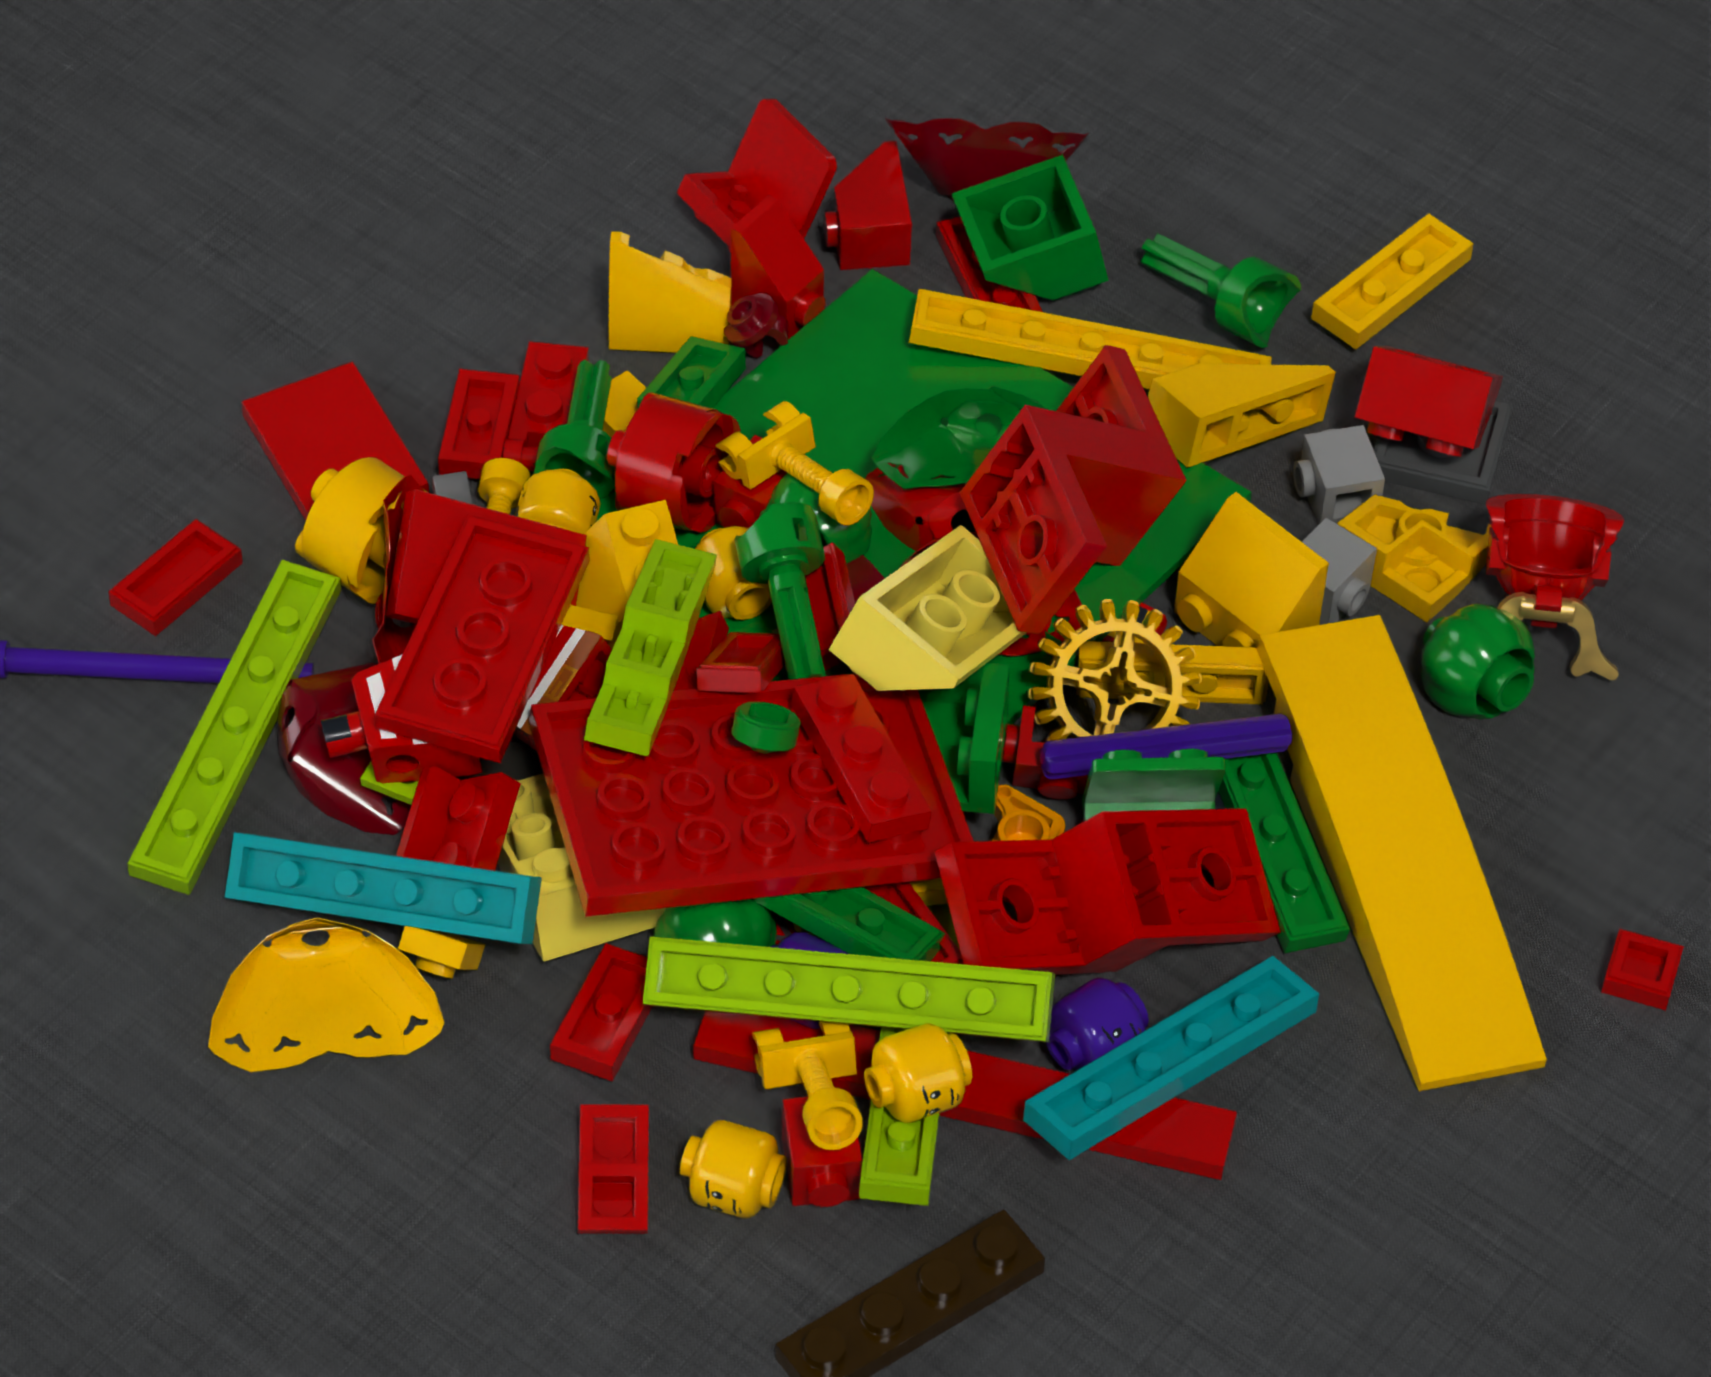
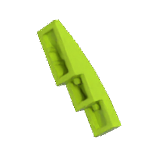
M655 539L626 604L622 629L607 660L603 685L587 719L585 741L649 756L686 657L715 568L717 554Z

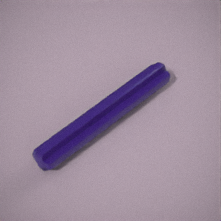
M1273 714L1052 740L1044 743L1040 749V762L1046 778L1059 779L1088 775L1092 760L1103 759L1105 753L1116 750L1138 751L1142 754V758H1168L1171 752L1181 749H1200L1206 751L1208 757H1224L1225 759L1284 752L1288 749V746L1292 744V731L1287 716Z

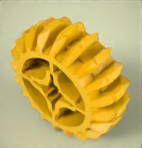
M1103 599L1100 601L1099 606L1101 620L1094 621L1092 613L1086 605H1080L1075 608L1080 628L1074 630L1070 623L1063 618L1057 619L1053 624L1056 631L1065 639L1060 646L1046 638L1039 640L1038 648L1052 655L1053 658L1050 665L1041 662H1031L1029 664L1028 671L1034 675L1047 676L1046 687L1029 688L1027 690V697L1035 700L1048 698L1050 707L1036 712L1034 718L1036 724H1045L1053 719L1059 724L1057 728L1049 733L1046 741L1066 739L1068 736L1078 738L1114 733L1115 726L1119 725L1123 711L1129 705L1136 702L1161 706L1155 718L1143 730L1188 725L1190 723L1187 720L1176 716L1179 706L1186 709H1199L1200 707L1199 699L1191 696H1182V685L1201 683V673L1187 672L1181 674L1179 666L1181 663L1192 660L1196 656L1195 650L1192 647H1187L1175 653L1172 651L1170 645L1180 638L1183 631L1179 626L1174 625L1168 628L1161 636L1156 633L1155 630L1163 617V613L1157 609L1151 610L1141 624L1136 622L1139 613V603L1137 601H1127L1123 608L1122 619H1118L1115 617V606L1112 599ZM1116 631L1113 647L1109 648L1105 662L1099 667L1088 670L1067 665L1073 653L1085 641L1101 633ZM1135 637L1147 644L1159 659L1164 672L1165 687L1143 681L1136 674L1134 669L1135 651H1133ZM1118 667L1121 669L1120 679L1130 683V687L1145 690V694L1128 693L1127 697L1117 695L1119 703L1110 704L1108 703V692L1099 689V685L1084 682L1083 677L1100 679L1102 674L1111 676L1110 668ZM1063 684L1085 690L1092 696L1095 703L1094 720H1096L1093 735L1081 728L1069 713L1063 696Z

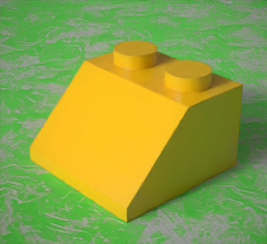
M1235 492L1226 499L1179 570L1174 612L1190 630L1200 632L1216 646L1257 648L1259 636L1262 634L1319 625L1329 562L1239 493Z
M666 500L606 513L584 533V535H587L585 546L589 547L590 561L579 584L576 606L618 616L613 640L605 639L611 648L614 647L622 629L626 604L655 539L678 545Z

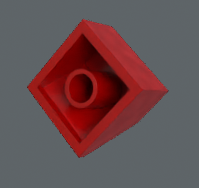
M1373 346L1354 418L1369 421L1367 433L1397 441L1403 440L1405 431L1428 437L1427 449L1461 457L1464 447L1471 449L1479 448L1499 393L1503 376L1389 346Z

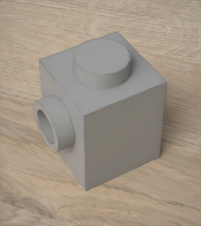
M1364 425L1341 429H1327L1304 435L1301 460L1295 461L1293 465L1294 483L1298 495L1308 498L1318 525L1325 518L1337 524L1374 494L1383 495L1385 477Z
M1325 518L1302 541V543L1329 562L1319 625L1338 622L1344 614L1352 616L1360 609L1369 593L1377 548Z

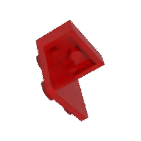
M762 99L758 103L729 170L724 172L685 174L677 194L694 210L695 217L703 224L709 226L728 245L730 253L731 227L768 195L780 202L805 239L835 175L837 162L835 157L777 99Z

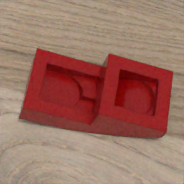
M580 1104L578 1234H648L649 1105Z

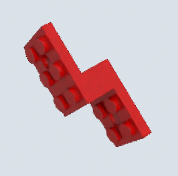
M1247 808L1102 811L1053 839L950 842L935 851L964 965L1052 972L1055 975L1117 972L1168 945L1265 941L1281 932ZM1201 869L1211 873L1214 880V888L1205 880ZM1002 898L1014 905L1017 912V921L1012 919L1005 911Z

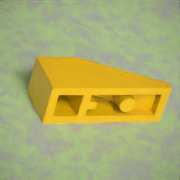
M1198 363L1153 378L1148 399L1175 457L1189 468L1201 462L1218 458L1323 421L1336 372L1328 365Z

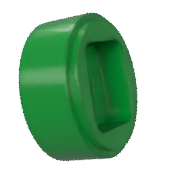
M747 702L736 708L731 733L735 739L750 746L756 752L767 754L772 751H786L796 746L801 721L794 712L783 706L767 702Z

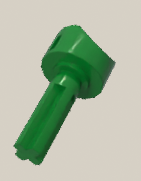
M1159 233L1156 234L1153 241L1147 238L1142 246V249L1146 252L1141 260L1143 265L1215 300V317L1220 328L1261 348L1268 347L1269 337L1278 317L1287 304L1301 291V283L1296 275L1255 256L1243 259L1231 269Z
M585 359L580 362L577 368L567 424L558 425L546 432L539 442L534 474L545 470H572L586 479L596 489L601 499L608 496L615 488L616 467L611 466L607 460L611 437L605 431H602L612 377L608 375L610 365L606 361L600 359L593 365Z
M797 502L771 504L742 536L737 535L734 539L742 577L749 582L768 584L789 680L826 676L805 575L818 569L825 561L817 517L812 507L808 504ZM797 523L799 529V540H797L794 528V525Z

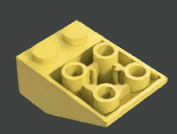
M544 773L517 780L521 785L500 852L498 865L503 872L542 877L533 945L543 962L655 928L659 917L666 908L585 917Z

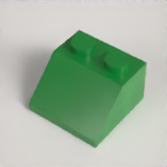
M1063 155L952 193L955 206L985 280L1050 300H1055L1109 281L1096 230Z

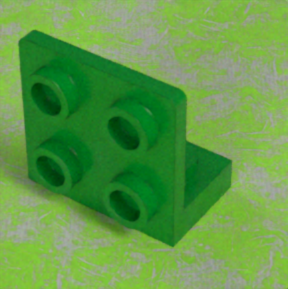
M986 663L982 670L980 688L968 687L966 704L922 700L962 811L995 814L1008 723L1010 664Z
M1200 749L1176 750L1171 752L1168 758H1142V754L1134 750H1116L1105 753L1103 759H1094L1091 763L1082 797L1083 822L1102 811L1215 809V799L1225 774V758L1208 757V753Z

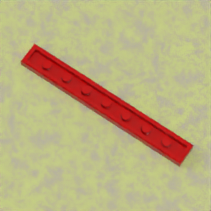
M705 1011L693 1046L694 1059L758 1074L754 1055L759 1053L752 1035L753 1032L779 1028L783 1042L824 1036L821 1028L811 1029L789 1018ZM849 1024L855 1042L857 1074L831 1078L834 1088H840L848 1093L851 1092L852 1096L871 1100L866 1089L864 1072L865 1069L872 1067V1053L874 1046L880 1039L881 1031ZM967 1050L972 1067L971 1084L965 1086V1093L961 1103L951 1110L940 1113L939 1116L1044 1139L1023 1121L1025 1101L1070 1074ZM1174 1097L1088 1150L1222 1180L1235 1128L1237 1111Z

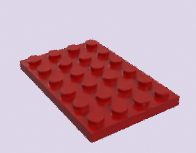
M851 674L771 681L762 693L697 691V689L673 691L648 757L584 740L587 719L597 698L531 704L530 728L585 917L941 878L935 851L950 842L973 841L918 689L877 691L864 679L854 674L932 810L929 829L869 843L866 841L801 723L797 743L793 749L772 751L767 754L754 751L750 746L735 739L731 733L736 708L744 703H773L795 713L791 706L794 686Z

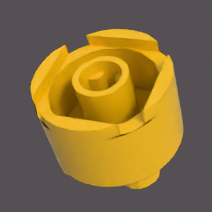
M373 457L356 460L339 472L335 469L324 471L312 487L311 498L315 502L307 516L304 529L296 540V553L321 572L339 577L341 585L368 603L376 604L379 595L384 592L386 573L383 500L405 476L381 460ZM399 495L397 496L395 502L389 505L387 510L390 508H395Z

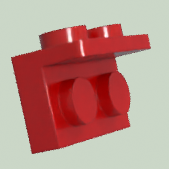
M437 766L423 768L396 856L495 870L521 783L503 772L460 780Z

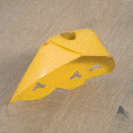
M317 917L288 925L285 929L268 935L249 952L231 974L212 1017L208 1047L215 1055L231 1065L248 1072H257L299 1065L328 1051L354 1057L407 1055L426 1045L439 1035L445 1022L436 993L405 954L367 929ZM327 931L330 935L327 942L320 946H312L302 941L303 935L308 932ZM362 931L369 932L371 935L365 937ZM272 940L270 947L263 945L264 942ZM411 1016L421 1020H428L427 1024L416 1025L411 1033L404 1035ZM369 1025L377 1034L382 1036L378 1039L370 1035L363 1038H354L355 1034L360 1033ZM240 1034L250 1051L242 1050L238 1044H227L225 1039L233 1038ZM282 1037L300 1042L298 1046H284L277 1052L273 1051L280 1044Z

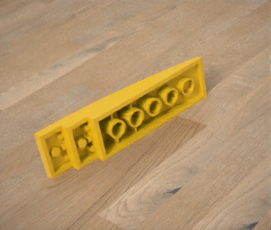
M1375 615L1260 635L1257 651L1277 699L1274 714L1287 716L1292 731V744L1287 749L1293 762L1290 778L1291 785L1418 1091L1544 1068L1547 1058L1482 868L1419 705L1381 616Z

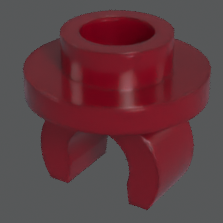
M757 293L751 296H744L737 300L729 309L727 314L729 325L724 328L725 336L733 345L744 347L749 355L756 358L763 355V337L765 335L774 337L782 346L788 344V322L784 316L778 313L777 303L768 294Z

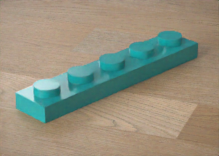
M234 832L225 898L512 943L533 944L542 877Z
M1271 956L1026 1100L1023 1121L1065 1158L1071 1160L1316 1013L1320 993L1276 957Z

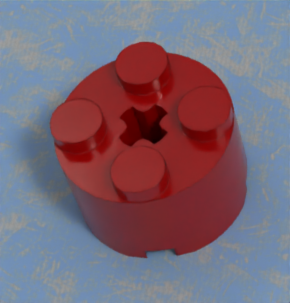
M653 392L647 393L629 422L626 431L617 430L608 446V463L616 467L615 506L617 511L666 500L674 528L684 531L693 530L700 533L711 529L717 523L713 481L723 471L718 462L729 455L715 445L734 432L741 433L737 420L733 416L723 414L716 409Z

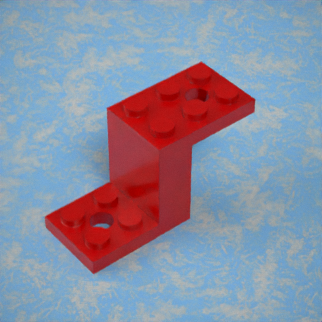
M1105 345L1056 411L1024 405L960 491V495L1018 631L1039 635L1095 562L1119 566L1124 562L1187 480L1126 350Z

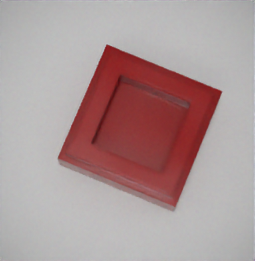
M1619 928L1601 993L1666 1011L1684 946Z

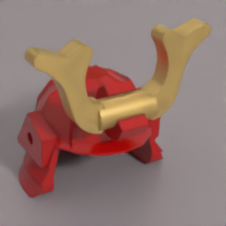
M1505 494L1487 499L1486 506L1490 515L1491 527L1489 528L1486 575H1495L1503 590L1509 594V596L1501 601L1497 608L1513 614L1520 621L1530 619L1531 626L1556 628L1557 622L1567 623L1578 631L1580 638L1578 651L1570 663L1572 675L1578 677L1592 671L1609 680L1617 679L1619 675L1617 667L1603 655L1598 646L1593 615L1588 606L1580 600H1583L1595 586L1605 587L1608 582L1612 554L1610 546L1618 539L1617 534L1624 524V517L1617 511L1602 505L1559 496Z

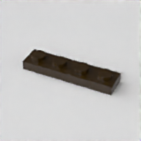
M1003 1209L775 1344V1359L789 1377H870L1044 1273L1045 1257L1007 1211Z

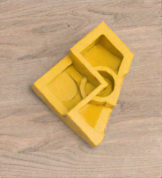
M611 231L609 256V349L677 353L690 336L729 345L730 341L725 336L724 328L729 325L727 314L731 308L732 278L708 268H694L687 264L682 257L666 250L659 259L629 246L630 235Z
M1374 494L1337 523L1377 548L1371 587L1426 623L1448 605L1487 563L1489 528L1491 525L1488 524L1484 535L1448 526L1446 523L1449 513L1430 508L1414 509L1406 506L1399 500Z

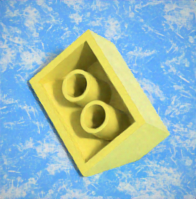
M960 525L862 594L829 650L849 666L855 675L864 679L877 691L955 688L1027 632L1018 631L980 540Z

